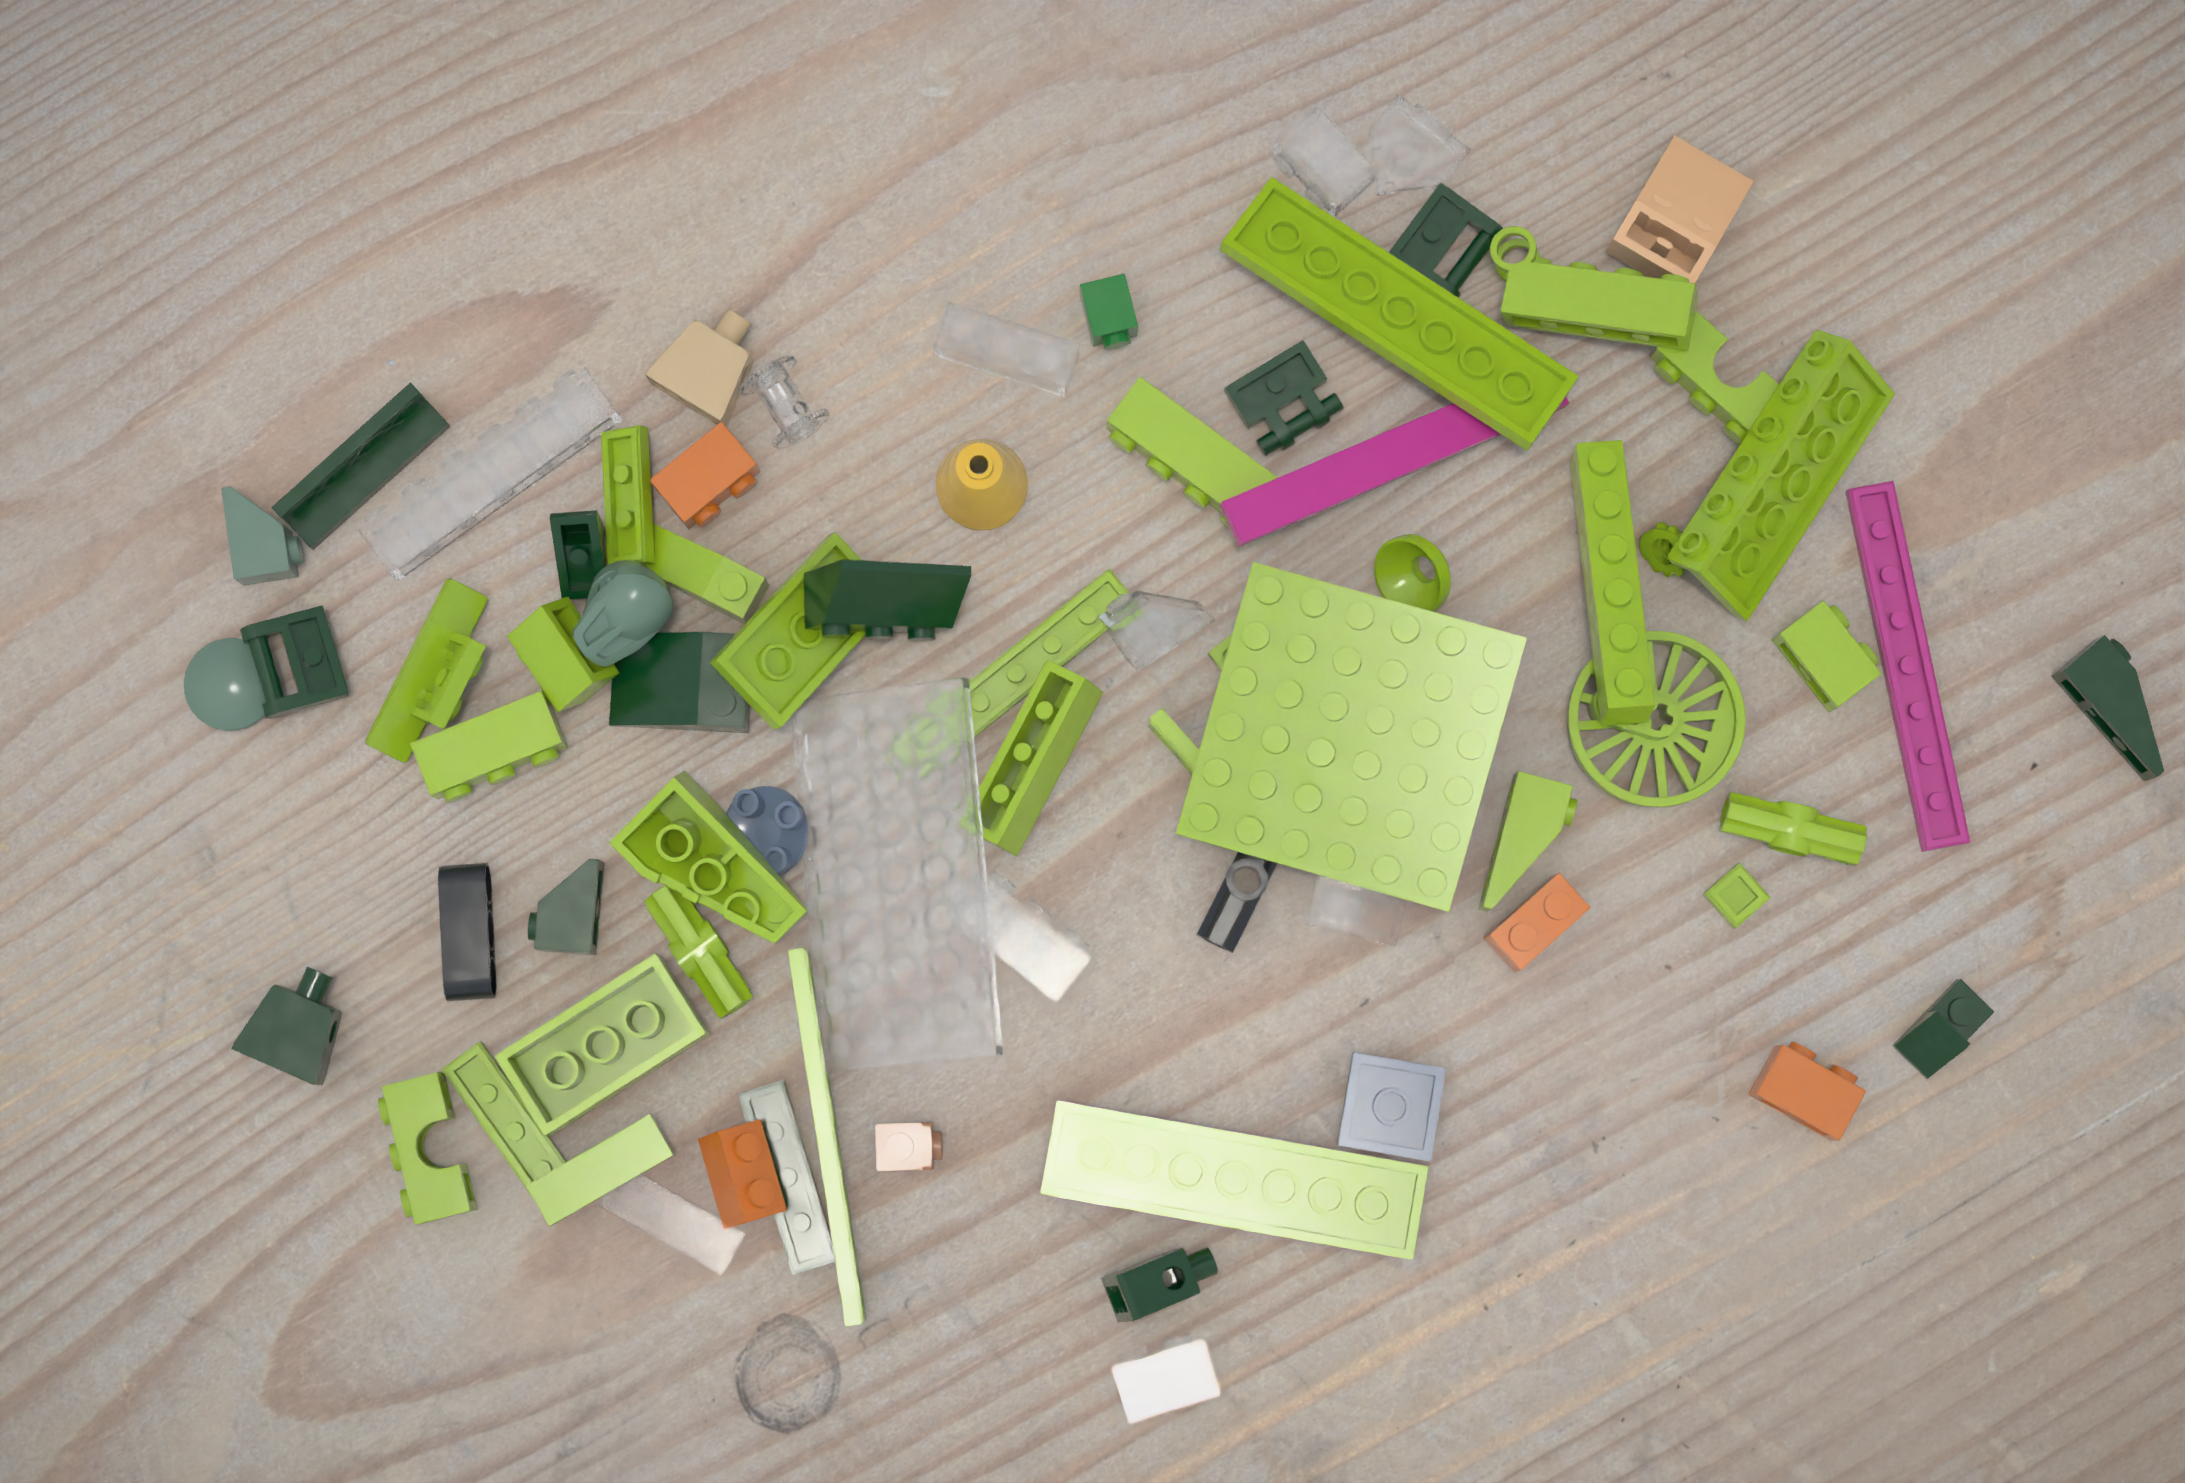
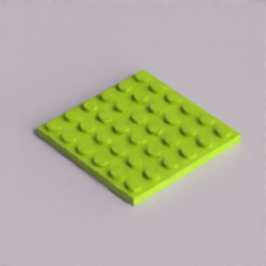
M1253 562L1175 834L1449 912L1527 637Z

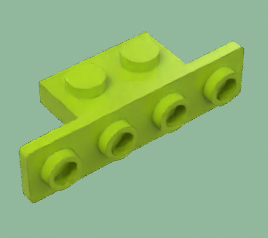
M447 578L365 739L366 745L404 763L413 751L410 743L419 739L426 723L444 730L447 723L456 717L462 703L461 695L468 681L473 679L479 672L483 661L482 653L486 645L470 638V635L488 601L485 595L454 579Z

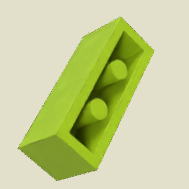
M542 691L410 743L430 796L436 799L444 797L446 803L469 796L473 793L471 786L488 780L490 785L507 781L516 776L515 768L532 762L534 768L549 764L560 758L558 751L568 747L552 705Z

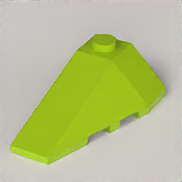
M686 771L673 777L609 842L641 876L654 883L659 882L681 893L682 897L694 903L698 902L724 915L725 919L774 944L808 911V908L723 809Z

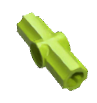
M1734 792L1728 793L1720 817V832L1767 843L1768 848L1782 853L1808 857L1810 854L1846 865L1856 866L1859 864L1867 840V826L1818 814L1819 810L1810 806L1788 801L1773 803Z
M665 885L643 901L658 927L662 929L669 940L668 947L688 978L695 980L719 1019L732 1014L754 998L751 989L729 959L728 955L730 952L709 920L703 919L692 901L682 897L681 893Z

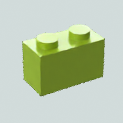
M569 597L541 605L507 635L516 649L519 659L528 667L541 686L546 699L553 704L557 712L585 703L619 674L614 664L604 667L597 665L585 657L577 646L573 637V630L582 616Z
M1823 600L1775 636L1772 641L1829 713L1845 703L1882 673L1876 667L1879 661L1871 648L1864 642L1858 644L1848 632L1847 628L1850 627V624L1845 615L1835 605L1829 607Z

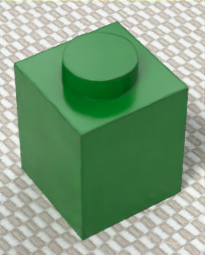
M1125 273L1080 284V298L1093 347L1104 345L1105 350H1111L1130 344V338L1138 336V323Z

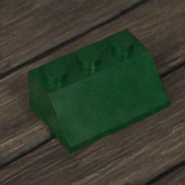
M839 560L804 573L805 629L822 630V637L846 638L850 637V631L865 632V639L869 640L892 639L893 633H908V641L936 640L935 633L953 628L971 578V566Z

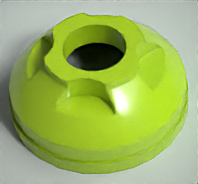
M1406 534L1385 542L1379 548L1374 562V576L1383 598L1433 612L1446 602L1451 588V574L1445 556L1433 543L1419 535ZM1420 556L1427 558L1433 564L1435 570L1434 579L1425 577L1419 567Z

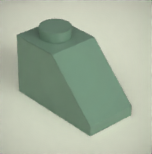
M231 486L221 488L234 579L246 586L299 577L297 564L304 562L303 548L299 536H293L291 530Z

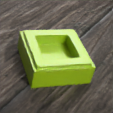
M1737 863L1703 893L1704 897L1733 929L1740 926L1771 898L1741 863Z

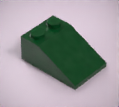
M715 632L656 633L638 651L614 663L619 674L612 679L609 726L749 733L751 706L709 663L735 634Z

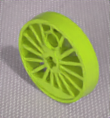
M1646 631L1655 699L1653 711L1659 710V718L1666 721V724H1663L1656 730L1651 728L1652 720L1650 719L1646 723L1601 726L1597 691L1593 694L1583 692L1590 675L1595 678L1592 658L1581 671L1570 696L1567 711L1568 738L1572 752L1583 772L1598 788L1608 795L1628 804L1643 807L1676 806L1694 800L1710 791L1727 775L1734 765L1745 735L1746 715L1744 700L1740 687L1728 666L1707 646L1693 638L1674 632ZM1653 644L1671 647L1659 690H1657ZM1681 651H1685L1699 661L1675 690L1669 694ZM1705 667L1717 678V683L1680 702L1678 701ZM1720 692L1715 710L1684 712L1685 709ZM1579 703L1588 705L1587 711L1591 720L1578 721ZM1711 720L1708 731L1685 724V722ZM1614 729L1621 732L1585 751L1579 731ZM1682 735L1704 741L1703 750H1699ZM1633 737L1631 743L1607 772L1602 775L1590 759ZM1642 745L1629 789L1626 791L1613 784L1611 780L1639 746ZM1676 746L1698 763L1694 780ZM1651 750L1657 797L1638 795ZM1664 751L1686 793L1668 797Z

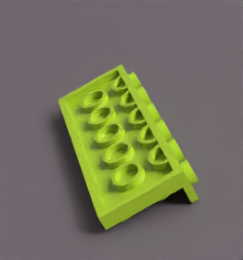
M1821 330L1813 332L1667 556L1672 564L1691 571L1734 617L1744 621L1749 620L1895 395L1893 390L1851 340Z

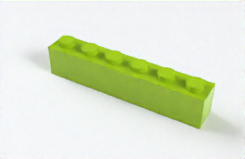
M1623 440L1576 443L1570 462L1601 726L1646 723L1649 721L1655 707Z

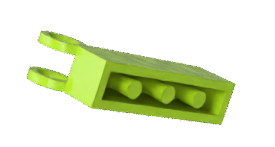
M1518 226L1506 227L1500 230L1492 239L1490 254L1497 274L1506 282L1501 307V314L1506 326L1688 351L1698 295L1696 284L1690 283L1686 277L1675 274H1664L1661 276V279L1644 277L1641 272L1629 268H1618L1615 270V273L1598 271L1594 265L1583 262H1572L1569 267L1552 265L1550 260L1540 257L1533 235L1525 228ZM1510 236H1520V237L1524 238V239L1516 238V239L1508 240V241H1506L1505 243H1503V244L1499 247V245L1501 244V242H1502L1504 239H1506V238H1508V237H1510ZM1523 248L1529 251L1526 258L1521 262L1510 264L1503 261L1506 253L1512 249Z

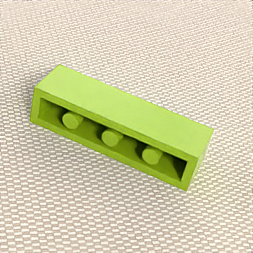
M1142 377L1137 379L1107 419L1106 429L1111 432L1108 437L1111 442L1128 454L1136 450L1147 458L1146 467L1165 481H1168L1170 477L1177 480L1186 487L1183 494L1201 508L1205 509L1209 504L1223 514L1219 506L1222 501L1278 478ZM1223 514L1220 521L1230 529Z
M1046 660L959 826L1017 857L1104 692L1086 678Z

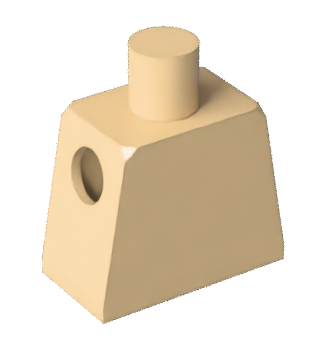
M727 310L715 330L698 320H694L649 368L645 374L651 385L716 425L722 421L727 426L753 364L751 354L738 345L751 324L731 310Z

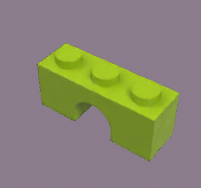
M1696 311L1688 351L1658 347L1650 359L1656 363L1654 369L1665 381L1672 385L1680 384L1691 394L1688 398L1692 405L1707 416L1712 413L1725 425L1723 427L1725 434L1736 444L1740 445L1779 384L1764 370L1750 384L1743 387H1731L1721 382L1714 371L1713 364L1716 353L1722 348L1728 338Z
M435 1072L381 1086L384 1097L378 1098V1107L383 1124L385 1126L391 1124L395 1143L389 1144V1153L394 1170L396 1172L402 1170L406 1189L400 1190V1198L406 1217L413 1216L414 1224L419 1225L478 1210L467 1164H458L447 1168L438 1167L428 1159L424 1150V1140L428 1131L440 1122L455 1119L445 1074Z

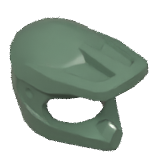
M633 560L615 561L601 569L594 577L590 587L583 616L573 630L574 640L584 656L593 663L604 667L610 666L638 651L663 627L672 615L673 603L668 586L659 575L646 565Z

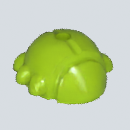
M1659 522L1655 529L1644 533L1639 542L1640 552L1643 558L1648 560L1653 572H1662L1666 577L1672 576L1673 573L1680 577L1685 572L1684 568L1672 564L1667 558L1669 552L1683 533L1675 525L1668 526L1665 522Z

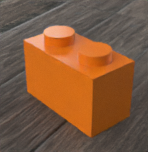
M721 421L649 479V481L684 525L691 529L695 524L700 528L704 527L715 519L721 512L718 506L731 495L737 499L753 488L757 483L755 476L760 473L756 462Z
M1557 873L1489 932L1484 939L1512 971L1516 973L1525 968L1591 907L1560 873Z
M1791 1041L1789 1047L1775 1045L1748 1095L1828 1140L1840 1141L1866 1093V1090L1855 1085L1858 1077L1834 1064L1830 1070L1814 1062L1816 1054L1798 1043Z
M761 1119L698 1138L724 1230L787 1211Z

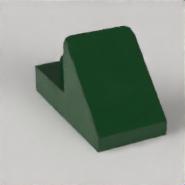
M597 510L551 513L550 524L561 598H587L594 577L606 566L604 554L605 526Z
M1957 979L1892 1046L1928 1079L1970 1045L1968 1039L1994 1011L1962 979Z

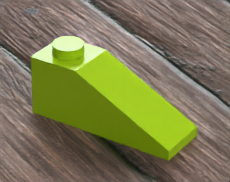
M653 524L655 564L646 566L659 575L666 584L745 625L754 615L769 587L765 577L721 554Z
M1521 771L1513 775L1478 910L1486 912L1492 910L1562 831L1563 825H1571L1577 806V799L1570 798L1572 785Z

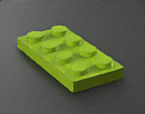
M836 532L829 534L709 662L773 730L781 728L865 636L863 631H850V637L824 638L822 637V630L805 629L804 573L839 560H861Z

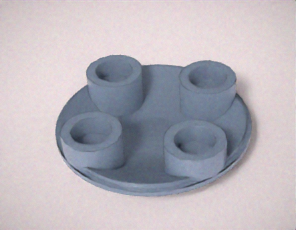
M773 786L744 789L735 795L733 803L726 814L779 876L791 870L802 857L809 835L807 816L799 801L789 792Z

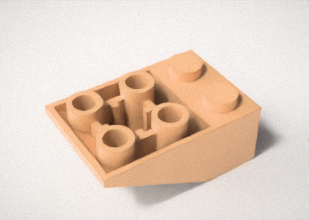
M1674 135L1605 252L1647 277L1661 279V276L1664 274H1675L1686 277L1690 283H1695L1754 181Z

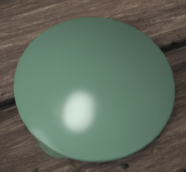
M224 638L207 644L194 655L186 669L184 693L190 709L198 719L215 729L232 731L249 727L265 715L262 705L266 700L249 644H244L243 639Z

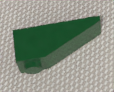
M2103 635L2090 642L2051 677L2143 781L2156 778L2164 772L2137 671L2129 663L2131 656L2126 648L2117 640H2109Z

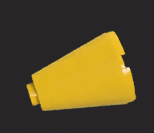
M973 439L957 445L944 457L937 471L936 494L943 511L955 522L971 530H993L1007 524L1018 513L1027 496L1028 480L1022 461L1008 446L991 439Z

